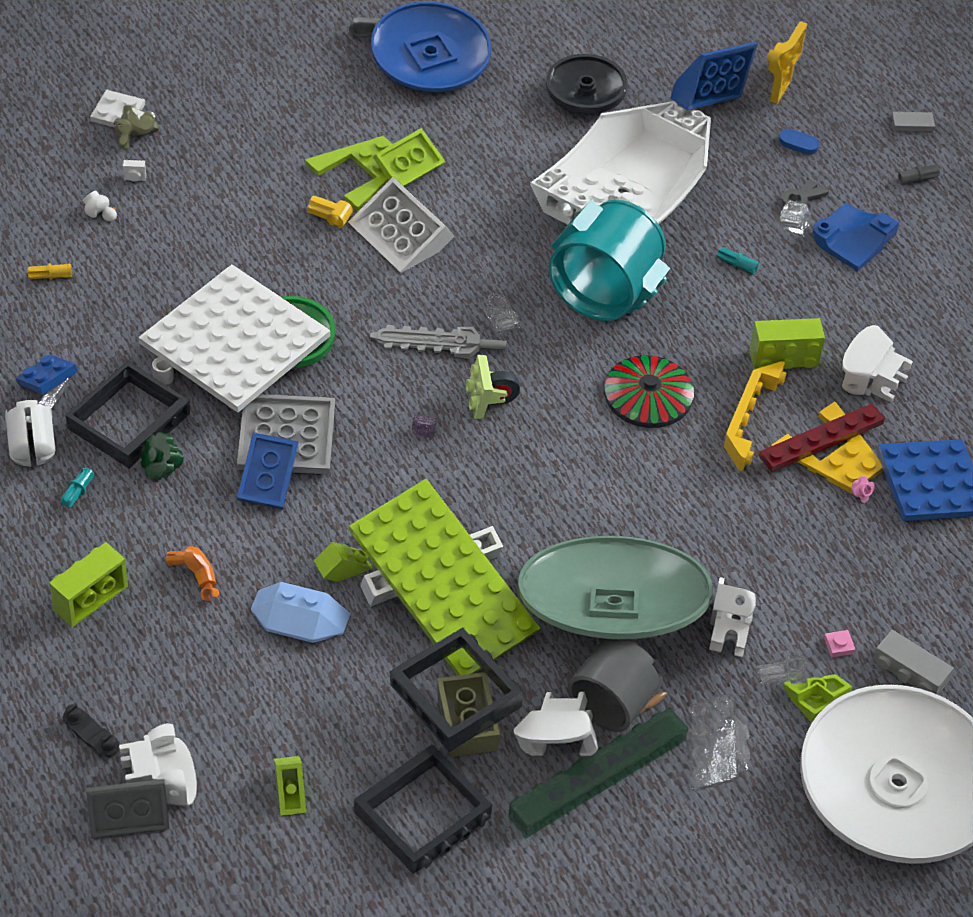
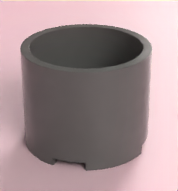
M605 638L569 680L567 690L570 698H578L579 692L585 693L587 698L585 712L586 710H591L593 715L592 722L605 730L622 732L631 725L660 689L663 678L652 665L654 659L643 648L628 639L618 641Z

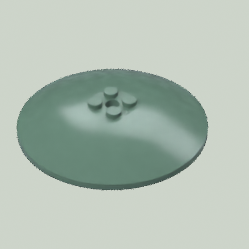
M624 536L584 537L552 545L538 552L525 563L520 571L518 590L523 603L537 617L555 627L572 633L606 639L646 638L681 629L697 620L707 610L712 600L713 591L712 581L708 572L691 556L662 543Z

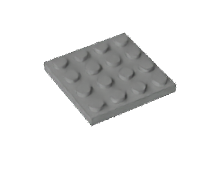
M266 394L257 396L243 408L237 470H244L254 432L299 442L292 473L330 474L335 398Z

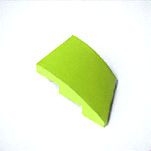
M836 674L821 678H808L806 683L793 685L790 681L783 683V688L790 699L811 723L827 705L844 694L852 692V686Z

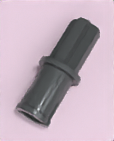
M938 165L922 168L916 166L915 169L898 172V180L901 185L915 181L920 183L924 179L938 177L940 169Z

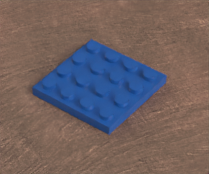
M963 439L878 444L876 451L903 521L973 517V463Z

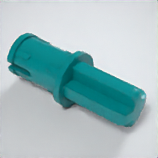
M725 247L719 248L717 252V258L732 264L734 268H741L753 275L758 269L759 262L744 256L742 252L738 254Z
M82 468L77 477L69 482V488L61 497L62 505L70 508L80 495H84L87 485L95 477L91 469Z

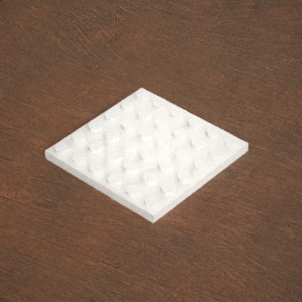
M230 265L139 337V344L233 410L239 412L330 337V330L234 265Z

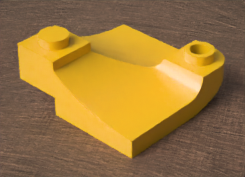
M800 21L789 40L785 43H777L774 50L770 49L768 53V70L774 75L770 102L778 104L792 80L794 66L802 54L807 23Z

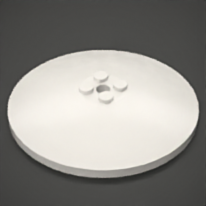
M877 685L844 694L827 705L817 715L803 743L800 772L803 787L811 806L823 823L834 834L862 852L884 860L901 863L936 862L960 854L973 846V717L953 702L926 690L902 685ZM899 779L903 781L905 785L896 786L893 784L892 780Z

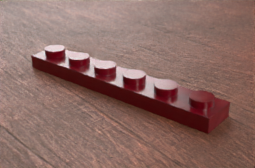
M871 403L761 450L759 458L772 473L884 424L885 418Z

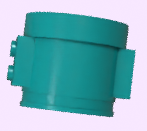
M591 199L551 245L555 252L549 261V277L555 291L573 310L595 320H616L626 313L630 315L635 309L639 311L646 304L647 301L645 299L651 300L658 292L656 286L660 287L667 280L665 275L670 269L661 261L665 254L666 242L659 224L643 208L624 200H608L598 205Z

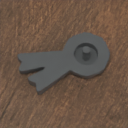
M809 179L800 190L789 189L785 191L782 195V205L789 210L800 211L806 207L807 200L826 196L829 194V191L825 189L824 185L817 187L818 183Z

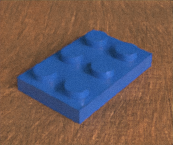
M253 432L237 500L284 509L299 442Z

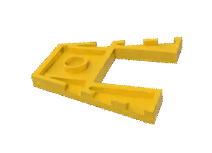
M834 401L821 410L818 417L827 423L845 414ZM786 434L784 437L773 443L772 446L792 437L789 434ZM861 435L846 440L848 441L821 461L813 455L797 461L807 467V470L826 477L827 481L851 494L852 484L861 476H866L867 480L870 481L883 472L880 460Z

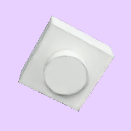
M124 160V180H146L145 161Z

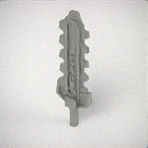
M388 324L386 328L373 332L370 335V339L383 345L385 350H391L393 346L400 347L401 351H408L409 348H417L418 352H424L425 349H433L434 353L450 350L454 357L471 359L480 351V348L506 350L507 341L480 339L481 334H478L474 327H457V329H453L450 333L444 332V329L437 328L435 331H428L426 327H420L419 330H411L410 326L395 329L394 325Z

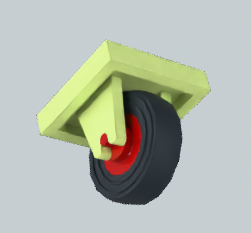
M477 355L475 364L471 366L470 379L466 381V392L470 394L469 409L473 410L474 419L484 418L488 404L509 403L516 399L520 393V383L516 375L508 371H489L486 355Z

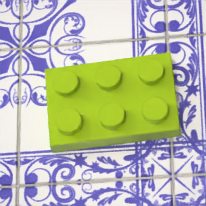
M422 128L373 156V159L388 180L394 177L403 187L437 169L446 162Z

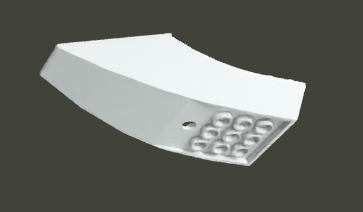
M674 101L602 113L579 143L554 166L533 180L530 186L543 212L567 225L591 199L598 205L608 200L631 202L647 211L660 224L683 201L707 168L711 118L704 115L701 111L694 109L686 110ZM624 189L628 192L620 193L618 190Z

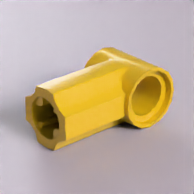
M312 196L307 207V213L327 219L331 226L336 225L340 229L352 215L353 208L348 202L343 200L334 203L317 196Z

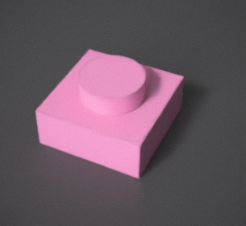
M848 630L825 634L824 639L831 658L855 653L856 649Z

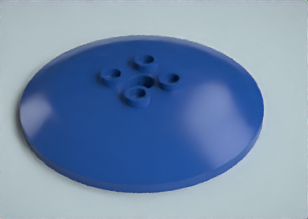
M421 1L399 6L386 13L378 21L372 32L371 51L378 67L397 83L416 90L442 92L466 86L485 71L490 61L491 41L482 23L467 11L446 3Z

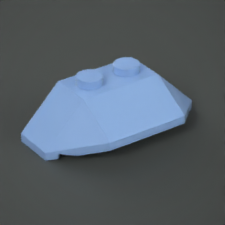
M284 582L258 590L251 607V612L266 631L311 643L344 634L350 618V613L329 594Z

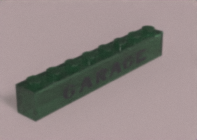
M670 707L663 712L658 711L650 720L643 724H636L630 732L623 736L618 735L607 746L598 747V750L592 756L575 761L570 768L557 772L549 781L544 784L539 783L529 793L514 798L509 804L508 817L527 839L685 742L688 727Z

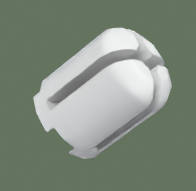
M25 400L17 402L16 407L8 413L6 410L5 421L9 454L14 463L31 467L28 430H33L37 466L52 460L55 454V442L50 406L48 405L47 408L38 405L37 400Z

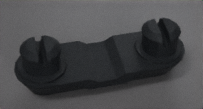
M76 704L66 707L63 713V721L84 743L106 757H112L119 751L120 742L105 728H102L84 710L78 708Z

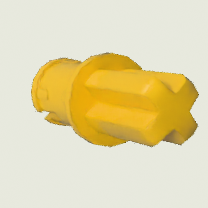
M49 263L48 266L28 267L29 279L50 278L52 280V278L72 277L71 263L63 265H51Z

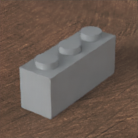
M891 630L878 645L873 661L881 669L889 670L900 681L937 695L950 681L954 669L894 630Z

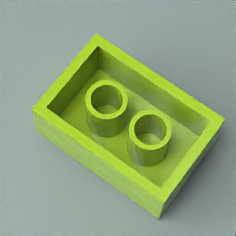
M821 319L755 321L749 348L753 369L780 361L785 362L784 369L819 366L825 341Z
M105 542L100 547L94 548L82 560L76 561L68 570L55 576L49 583L53 611L71 627L81 622L128 587L125 558Z

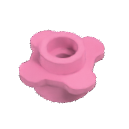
M861 476L852 484V494L855 497H859L863 503L869 500V496L875 489V484L869 482L866 476Z

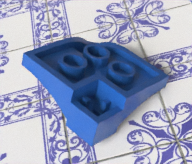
M845 203L827 219L821 218L814 224L812 235L820 248L858 272L883 250L884 245L897 234L899 222L884 212L872 214Z

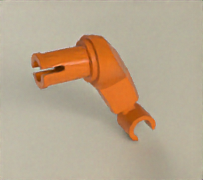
M189 546L183 551H169L167 555H172L166 556L168 566L186 565L194 572L198 585L202 588L200 595L203 600L211 601L210 592L212 597L217 598L219 596V590L213 588L216 586L213 567L199 548Z

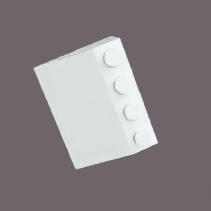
M394 177L348 221L401 273L437 254L454 238L450 230Z

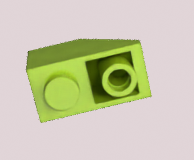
M331 542L314 560L323 578L335 582L372 569L368 561L369 557L365 551Z

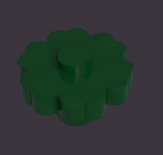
M158 432L157 435L152 434L145 441V450L141 453V466L145 468V475L151 479L161 480L162 477L168 478L170 473L174 469L179 468L183 463V453L178 450L177 445L173 444L174 438L168 433Z

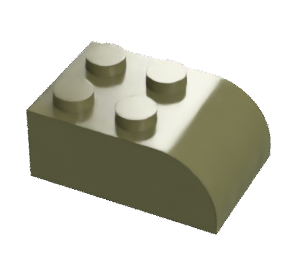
M485 672L437 678L439 712L452 728L493 703ZM498 723L451 752L448 751L449 757L498 751L500 739Z

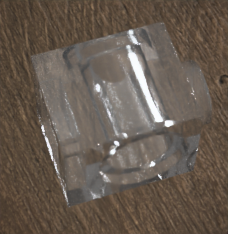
M787 200L779 216L786 232L803 236L812 221L807 204Z

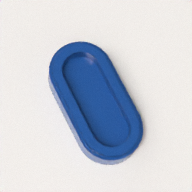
M784 129L780 132L779 143L782 146L804 154H814L818 151L819 141L814 136L793 129Z

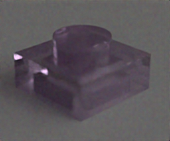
M414 414L412 434L422 438H434L437 417Z

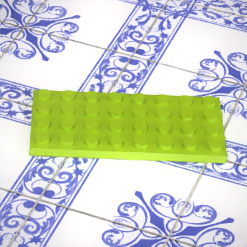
M427 478L349 525L348 530L433 644L463 627L468 634L475 636L483 650L489 651L494 661L539 631L540 627ZM463 648L444 658L457 676L473 674L481 670Z

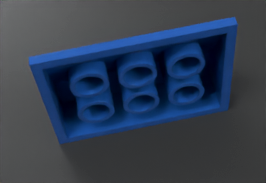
M752 42L700 54L675 81L670 99L686 110H691L740 98L758 43Z

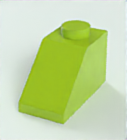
M300 757L274 759L280 815L306 813Z

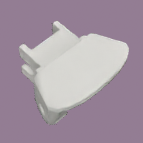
M872 325L866 327L854 338L844 354L842 368L846 374L842 388L854 395L865 394L870 396L872 393L892 402L894 395L889 393L890 390L896 391L899 380L905 383L908 378L907 375L898 370L903 368L909 371L913 361L894 352L893 342L879 326ZM870 378H872L873 383L869 388H867Z
M720 577L710 622L711 625H714L709 650L721 652L724 642L726 640H733L735 642L734 656L743 657L749 626L752 622V613L756 606V597L753 592L746 589L724 585L725 578ZM737 598H742L744 600V604L737 605L735 600ZM739 615L741 619H732V616Z
M546 692L541 711H531L513 729L520 748L531 756H543L547 743H569L583 739L580 756H592L598 750V743L591 723L592 712L591 710H586L585 712L587 704L585 693L579 692L578 698L554 699L551 692Z
M162 724L155 727L144 736L143 741L119 745L120 754L130 753L129 756L121 757L122 768L131 767L132 774L125 775L126 783L165 779L167 804L186 807L193 804L197 790L195 769L185 743L175 737L173 724Z

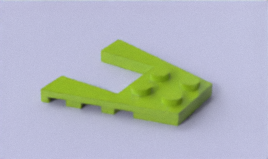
M384 136L308 158L305 160V165L317 176H320L349 159L357 163L373 178L344 195V200L358 212L389 181L373 159V156L392 145V143Z

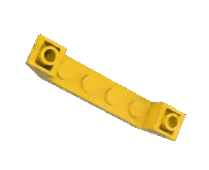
M780 361L752 371L727 430L724 448L740 471L744 470L746 464H751L754 452L751 451L752 441L742 438L743 430H741V427H746L750 418L748 411H753L757 398H754L755 394L760 395L762 387L776 391L779 384H784L787 374L783 372L785 362Z

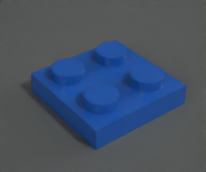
M50 354L42 357L40 362L34 366L24 369L22 374L16 377V380L20 386L44 395L77 373L78 369L75 363Z

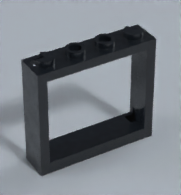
M127 361L119 369H116L110 377L103 380L95 390L87 394L79 404L70 409L66 414L67 429L130 469L141 459V453L145 450V441L149 439L150 435H157L158 432L169 434L190 415V401ZM130 382L169 408L123 448L84 421Z
M463 627L390 671L391 687L449 752L523 707V690L521 686L516 682L514 683L508 677L506 670L493 661L489 651L483 650L475 636L468 634ZM460 648H463L505 695L452 728L410 679Z
M431 744L355 798L354 813L414 874L423 867L427 869L437 856H445L452 849V845L458 841L463 842L467 840L472 831L478 826L484 827L485 822L491 818L492 804ZM435 766L475 809L414 852L374 811V808Z

